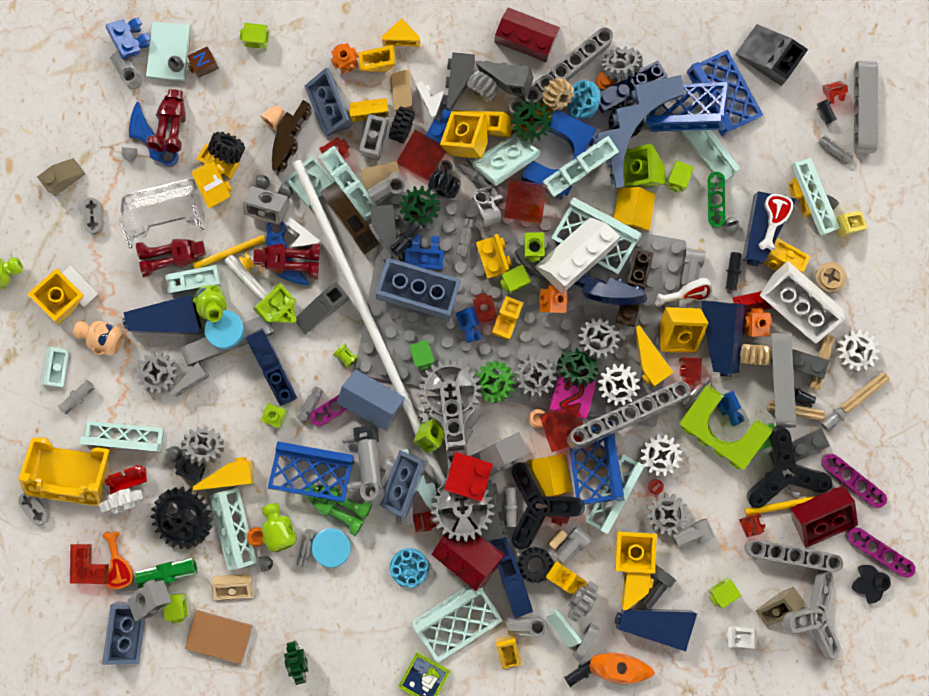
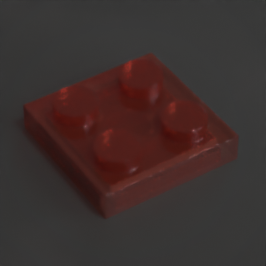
M414 130L397 163L429 181L430 176L436 171L446 151L437 141Z
M509 179L504 218L542 223L548 185Z
M577 403L540 414L551 452L568 448V436L573 429L583 425ZM573 435L575 441L582 442L580 436Z

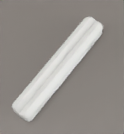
M229 255L225 259V263L260 300L268 294L233 255Z

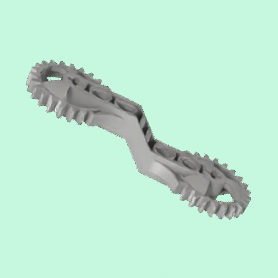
M446 360L445 365H442L439 361L438 368L432 365V372L425 371L427 378L421 377V381L425 384L419 385V389L424 390L419 392V397H425L420 400L421 404H426L424 410H430L429 416L436 420L444 430L448 472L454 452L467 455L465 426L468 419L476 412L473 405H479V401L476 398H481V394L477 391L482 390V387L477 385L480 379H474L476 372L469 373L471 370L470 366L464 369V362L457 366L456 360L453 361L452 365L449 364L448 360ZM458 370H459L460 373H459V375H458L456 381H454L455 378H456V375H457V373H458ZM436 373H439L444 382L440 380ZM473 386L474 391L460 393L459 387ZM448 388L453 390V400H449ZM440 389L441 396H426L427 391ZM454 406L458 410L455 414H449L447 409ZM452 425H457L460 429L457 433H451L449 428ZM445 480L437 489L440 496L433 497L437 503H431V506L436 508V510L431 511V515L437 516L433 519V523L439 522L436 527L437 530L443 528L442 535L450 533L449 539L451 540L456 536L457 542L460 541L461 537H464L465 542H467L468 536L475 540L476 533L482 536L481 529L488 531L485 524H492L488 517L494 516V513L489 511L495 508L493 504H489L493 498L486 497L489 490H485L483 500L479 502L453 493L450 495L447 491L443 490ZM460 500H464V507L468 509L465 510V514L457 511L461 508ZM487 505V509L473 511L472 506ZM453 508L454 514L439 515V510ZM469 518H471V520L478 527V529H474V527L468 520ZM457 519H458L459 522H458V525H457V527H456V530H455V532H452V529H453V527H454V525H455V523H456V521H457Z

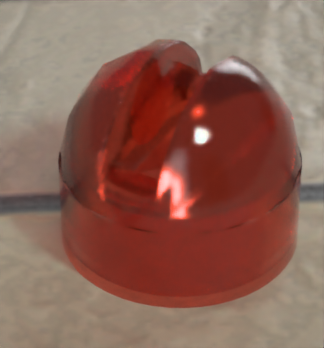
M653 479L648 483L650 493L655 495L662 493L664 484L661 480ZM658 483H660L661 485L655 491H653L652 489Z

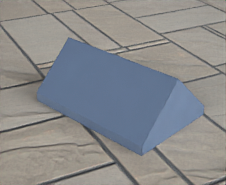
M325 68L304 86L325 137L348 129L352 125L329 68Z
M354 370L342 385L337 404L381 429L388 431L406 397L358 370Z
M399 450L385 489V496L380 502V506L400 517H407L428 460Z
M117 601L110 604L102 660L103 665L139 664L145 619L135 622L128 602Z

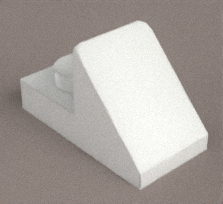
M423 81L416 83V89L433 122L439 114L445 91L430 97L433 94L429 85L425 86Z
M292 218L286 221L285 224L289 227L287 230L295 237L299 235L292 244V249L310 248L313 244L318 243L321 246L322 243L318 238Z

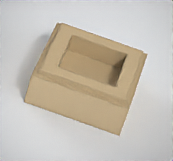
M562 529L559 530L548 544L555 550L567 537V534Z

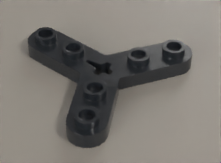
M777 426L772 429L773 431L770 434L775 468L748 491L746 498L752 507L761 508L789 484L824 493L830 490L833 482L831 477L824 472L797 465L790 432L783 426ZM788 469L791 473H793V474H795V475H794V476H793L792 474H786V475H784L782 472H783V470L786 471V470Z
M518 462L512 467V477L527 504V508L512 535V543L515 548L527 549L530 547L546 516L577 517L585 511V503L579 497L546 496L529 464ZM536 504L547 505V508H536Z

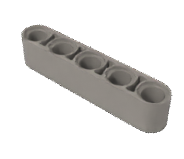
M857 61L854 67V151L875 153L878 146V63Z
M259 316L243 323L244 339L230 349H217L205 337L181 347V351L187 366H192L198 362L201 363L247 345L248 342L245 336L261 328L264 329L267 336L274 334L272 323L265 322Z
M791 332L771 333L776 427L796 428Z
M757 539L748 540L744 546L745 552L748 555L765 560L831 572L840 571L844 565L843 559L839 555ZM757 543L759 545V551L753 554L751 551V547L753 544ZM773 547L778 549V554L775 557H772L770 553ZM795 550L797 558L792 561L790 553ZM815 554L816 562L811 564L809 557ZM834 557L836 563L833 567H830L829 560Z

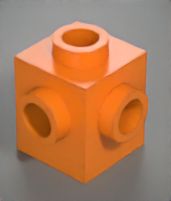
M348 43L339 44L331 51L333 58L330 60L335 69L339 68L341 74L351 72L358 66L356 59L359 57L354 47L350 48Z
M548 285V289H541L539 296L540 312L566 313L568 303L567 290L561 294L553 285Z
M752 308L751 311L745 312L744 335L751 337L770 336V327L772 325L771 313L763 312V308Z

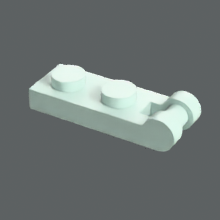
M217 265L165 275L166 281L169 284V288H167L168 294L200 289L206 285H221ZM177 279H180L181 282L179 286L176 285Z

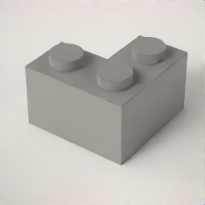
M517 432L471 455V457L493 463L490 477L499 472L498 468L503 471L512 466L510 462L514 465L524 460L522 456L529 453L520 433Z

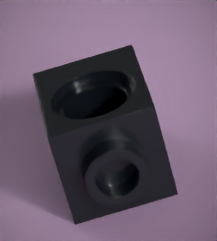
M182 456L181 459L178 458L175 464V474L195 482H201L207 467L205 463H202L201 466H198V462L193 463L194 470L189 474L186 471V465L190 463V459L185 460V456Z

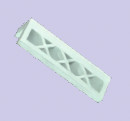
M695 108L690 111L692 114H698ZM712 130L681 131L712 173H722L726 181L741 169ZM715 175V178L719 182H722V179H719L718 175Z
M809 158L793 163L791 166L819 234L824 236L840 229L812 159Z
M87 421L85 436L80 437V444L161 451L164 428ZM91 426H98L103 433L98 437H90ZM113 428H118L122 433L117 439H112L108 434ZM133 429L137 430L141 435L136 441H131L126 435ZM151 431L158 432L157 443H150L146 435Z
M623 454L619 459L625 500H613L612 506L604 508L602 502L595 503L585 521L606 534L610 531L645 465ZM624 460L634 465L631 471L626 474H622L621 470ZM605 485L600 495L603 497L611 495V492L606 493L609 487ZM602 511L604 520L600 526L591 520L595 513Z
M239 488L209 495L227 570L239 569L257 563L254 548L247 540L249 528ZM234 494L235 502L233 506L228 503L226 495ZM234 512L239 515L240 521L238 524L232 520ZM239 531L244 534L245 539L243 543L237 540ZM243 550L248 552L250 561L243 563L241 556Z

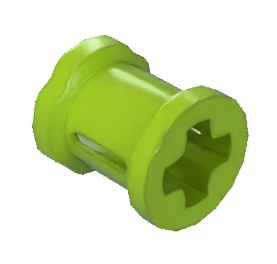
M346 344L341 345L333 354L334 357H338L345 364L344 367L346 369L358 359V356L353 355Z

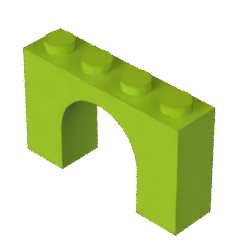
M708 384L679 423L682 426L681 429L689 435L693 433L704 446L709 445L714 448L715 454L721 458L725 456L736 469L741 468L744 470L773 430L756 419L747 433L737 441L727 442L717 438L711 430L710 417L724 395Z

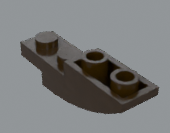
M305 100L301 102L294 115L286 112L277 130L272 149V170L277 175L280 172H284L288 166V159L297 152L298 142L294 139V136L297 137L299 135L304 120L307 121L312 114V108Z
M336 182L320 192L363 255L380 244L369 229L368 224Z
M635 248L625 280L627 285L632 287L639 286L643 290L645 289L653 252ZM640 304L619 305L615 323L634 328Z

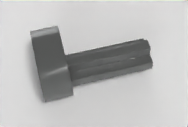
M655 564V573L651 574L658 581L642 601L649 609L654 606L667 587L671 588L677 581L657 564Z

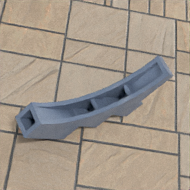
M681 75L635 85L631 95L633 102H636L637 105L616 109L613 115V122L615 126H618V129L599 132L596 135L597 138H594V143L597 144L609 136L619 150L617 154L606 161L607 167L611 166L610 183L611 186L615 185V189L624 187V156L635 128L655 108L684 96L685 92Z

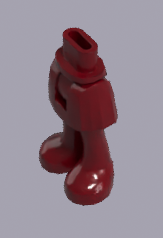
M169 89L168 94L161 101L156 113L159 119L156 135L148 136L145 144L148 148L157 152H164L165 149L169 153L181 151L182 142L179 140L180 123L186 121L185 104L182 98L183 91ZM168 123H171L169 137L166 139Z
M172 239L170 244L158 247H148L143 242L136 243V251L141 260L139 266L143 278L151 276L154 271L164 267L177 265L178 268H182L194 262L195 259L198 260L199 256L206 255L203 240L195 242L189 239ZM172 253V257L154 261H144L153 257Z
M284 244L267 246L263 250L254 249L253 265H262L261 267H265V269L278 274H283L284 270L305 272L309 274L311 279L318 280L319 263L286 261V258L319 261L320 244H313L309 249L285 248Z

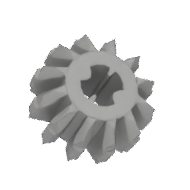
M480 71L472 74L467 82V88L483 102L490 103L499 91L496 82Z

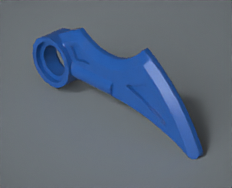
M136 102L129 123V138H135L146 143L148 136L156 134L148 125L140 103ZM148 148L150 158L161 162L167 167L176 165L179 160L178 153H173L172 160L165 161L164 155L168 152L166 149L164 152H157Z
M281 221V231L273 233L271 227L274 223L268 222L266 226V244L268 246L284 244L285 248H288L284 239V234L286 233L285 223ZM286 258V261L294 262L292 258ZM284 270L283 274L275 273L279 277L296 284H310L300 271Z

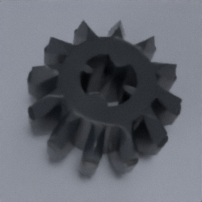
M437 170L430 176L428 188H431L432 192L443 197L455 198L460 190L461 181L447 172Z

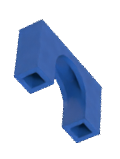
M559 110L554 111L551 117L553 122L548 124L551 127V131L548 132L566 140L570 144L574 160L585 152L589 145L593 146L594 138H597L594 135L596 128ZM532 161L526 166L521 180L528 181L532 186L550 194L542 182L559 169H550ZM572 186L568 187L555 197L562 200L564 195L568 196Z

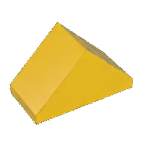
M402 18L382 35L383 46L420 47L421 45L420 37Z
M393 45L358 52L360 71L386 73L396 65Z
M510 635L495 639L502 669L521 665L515 636Z

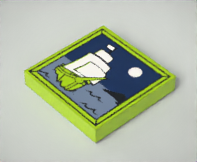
M416 651L398 688L412 696H438L451 670Z

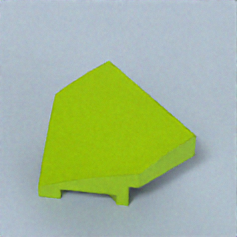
M281 283L277 284L253 307V310L265 322L296 323V298H293Z

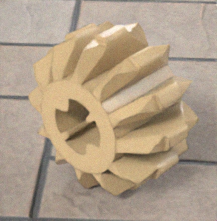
M555 78L554 81L549 80V85L544 86L545 91L542 93L544 97L542 101L549 109L561 111L563 108H567L568 103H572L571 98L575 96L573 93L574 88L563 78Z
M743 344L739 355L740 362L769 365L772 359V348L763 345Z

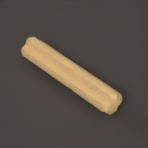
M827 334L823 338L818 357L829 360L835 340L834 336ZM812 376L810 388L820 390L823 379Z
M885 372L879 374L841 404L840 408L845 413L851 412L889 382V376Z
M775 401L768 402V411L775 412ZM795 405L796 416L819 421L824 420L825 411Z

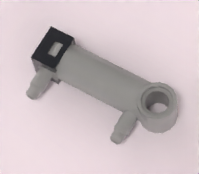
M373 425L353 428L354 435L342 438V442L344 444L357 442L361 481L348 484L347 489H360L363 499L373 504L380 503L385 496V491L381 485L377 442H379L378 429ZM375 488V494L370 497V491Z

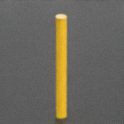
M264 235L258 236L194 262L193 266L195 269L205 267L227 258L229 255L237 254L264 243L266 239Z
M813 497L767 504L761 508H745L744 511L746 516L790 509Z

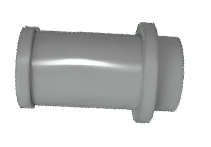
M840 408L833 409V413L822 421L821 424L830 432L840 421H844L847 415Z

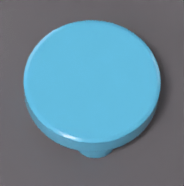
M587 80L578 81L573 85L575 96L571 98L572 103L567 104L572 117L588 119L596 113L599 107L600 92L595 83Z
M223 310V316L219 321L210 322L207 320L205 336L217 349H230L244 339L243 321L234 312Z
M336 528L322 530L316 535L312 543V554L315 560L320 565L329 568L343 564L351 552L350 538L343 531Z
M405 548L398 551L390 563L392 578L403 587L413 588L418 586L426 579L429 571L426 556L414 548Z

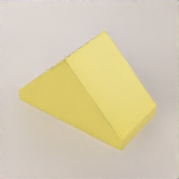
M862 211L845 213L836 218L840 229L836 230L839 238L868 229Z

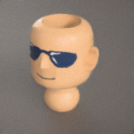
M79 321L73 329L74 337L86 339L87 347L97 355L105 354L110 356L116 354L123 341L122 329L108 322L95 321L91 326H88L86 322Z

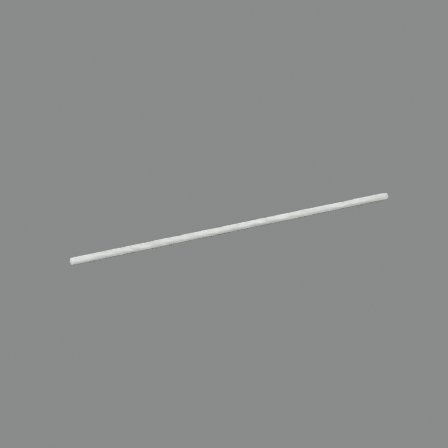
M297 160L292 165L393 387L397 393L406 397L402 406L416 435L421 425L420 420L301 160ZM423 450L440 487L446 478L434 451L426 453ZM449 508L451 514H454L453 508Z

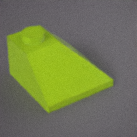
M652 144L626 149L623 165V188H651L666 184L665 165Z

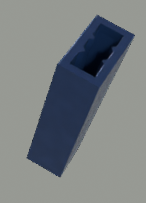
M758 191L753 197L742 261L747 262L749 266L761 265L765 262L770 252L768 248L761 250L759 247V243L765 239L769 226V215L765 210L764 204L767 197L771 195L770 193ZM790 198V199L793 201V205H794L796 199H795V198ZM784 223L781 224V225H779V226L776 228L775 233H774V237H773V240H772V241H773V245H774V243H775V241H776V239H777V237H778V235H779V233H780V231H781V229H782Z
M192 295L123 312L125 317L122 318L124 328L132 333L204 334L200 316L193 302L195 297Z
M702 301V312L709 323L706 328L713 372H719L720 376L732 377V374L739 373L740 368L739 355L742 346L745 304Z
M629 608L628 610L621 609V612H617L614 623L617 624L616 628L618 630L686 652L697 613L692 610Z

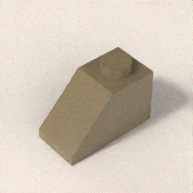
M72 158L50 166L38 175L37 178L49 193L56 196L85 175V172L76 160Z
M792 587L777 594L759 607L756 612L768 627L782 621L788 612L800 610L805 602L797 590Z

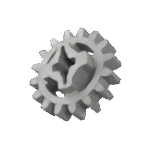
M627 46L623 49L617 47V50H610V54L604 55L605 58L602 59L601 64L606 77L610 76V79L617 77L618 80L624 77L627 80L628 76L634 77L635 72L640 73V68H643V58L639 50L634 51V47L627 49Z
M601 318L597 322L591 319L590 324L585 322L583 327L580 328V334L577 336V339L581 340V342H579L578 347H584L582 353L588 352V358L594 355L595 360H598L600 356L605 360L607 354L611 357L614 351L617 350L618 346L616 344L619 343L620 339L616 338L619 332L613 331L615 325L609 326L608 320L602 323ZM590 330V336L586 338L587 332ZM610 341V346L607 348V342Z
M151 352V357L144 355L145 361H138L141 367L135 368V370L139 371V374L135 375V377L141 379L138 384L144 385L143 389L146 391L150 389V393H155L156 389L158 393H163V388L170 390L169 384L175 385L173 378H178V375L174 374V371L178 370L177 367H173L175 360L169 361L170 356L166 354L163 357L162 352H159L158 355L155 352ZM159 360L165 362L167 367L161 366V362H159ZM157 369L160 370V373H158L157 376H155L154 372H156ZM147 378L152 379L155 385L150 384Z
M530 355L529 361L524 358V365H517L520 371H515V374L519 375L515 382L521 383L518 388L524 387V394L530 391L531 397L536 392L539 397L542 396V391L547 394L549 392L547 387H554L551 381L557 380L556 377L552 376V374L556 373V370H551L553 363L547 364L548 358H545L543 361L540 360V355L536 359ZM537 363L543 365L547 370L538 368ZM529 365V373L523 375L524 369ZM534 369L537 374L541 375L538 378V381H535V378L530 377L533 374ZM548 377L546 385L542 387L541 381L543 378ZM529 381L534 384L535 389L527 386L525 382Z
M198 426L197 431L194 432L190 429L189 435H184V440L181 441V452L185 454V460L190 459V464L198 462V466H201L202 463L209 466V461L216 463V458H221V452H224V440L220 438V433L215 434L214 428L208 431L207 426L203 430Z
M664 493L663 498L661 495H657V501L651 499L653 505L647 506L651 511L646 516L651 517L648 524L654 523L653 530L660 528V534L666 531L667 535H671L672 530L677 534L678 527L685 528L682 523L688 522L685 515H688L689 512L684 511L687 504H681L682 498L676 500V494H672L669 497L668 493ZM664 501H672L669 506L661 504ZM656 509L658 510L659 516L657 519L655 518ZM662 509L671 510L670 515L673 519L665 517L666 514ZM678 509L680 510V517H679V518L677 517V510H678ZM666 522H671L674 524L670 527L663 526L666 524Z
M589 581L585 587L580 586L574 593L568 604L571 607L568 612V618L577 622L580 617H585L591 611L598 598L595 596L598 589L596 584Z

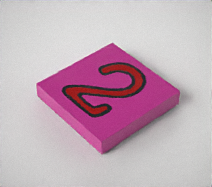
M557 377L549 409L587 419L596 381L593 384L588 383L587 387L581 384L580 388H577L576 384L570 387V382L568 381L563 383L564 377Z

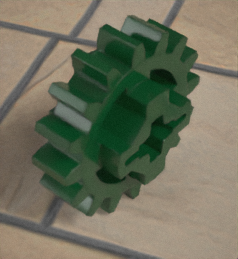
M533 100L530 101V105H527L524 101L522 108L517 106L518 113H512V116L516 119L511 120V124H516L512 130H518L517 137L524 136V142L527 138H530L531 143H533L534 138L541 141V135L547 137L545 131H551V127L548 124L553 122L552 119H548L551 112H545L547 106L545 105L541 108L540 101L534 105ZM528 110V114L520 118L521 114ZM535 110H538L543 115V117H539L535 113ZM530 117L537 121L534 122V126H530V123L526 122L530 120ZM543 125H544V127L542 128L541 131H539L538 133H535V130H536L539 126H543ZM520 126H524L526 129H528V133L524 132L520 128Z
M413 186V192L406 190L408 195L401 196L404 202H399V206L404 208L400 210V214H405L403 220L409 219L410 226L416 221L419 224H423L425 228L426 222L433 224V217L438 219L436 212L441 211V208L436 205L440 204V200H435L437 197L436 193L431 195V188L424 191V186H421L420 190ZM420 195H424L429 199L425 200ZM414 197L412 204L408 205L409 200ZM417 200H419V202H420L421 205L423 206V207H422V208H423V210H422V213H423V214H421V212H420L419 209L417 208V204H418V201H417ZM433 208L430 215L426 217L427 211ZM410 214H415L419 216L420 219L414 218Z
M576 348L575 352L568 349L567 354L562 353L558 359L556 371H559L558 377H564L563 383L568 381L570 382V387L576 384L577 388H580L581 384L584 387H587L588 383L593 384L594 379L598 375L599 366L596 365L597 360L591 359V357L588 358V355L579 352L578 348Z
M296 640L288 642L286 644L287 653H284V662L288 676L293 677L296 685L306 683L305 673L309 672L304 649H300Z

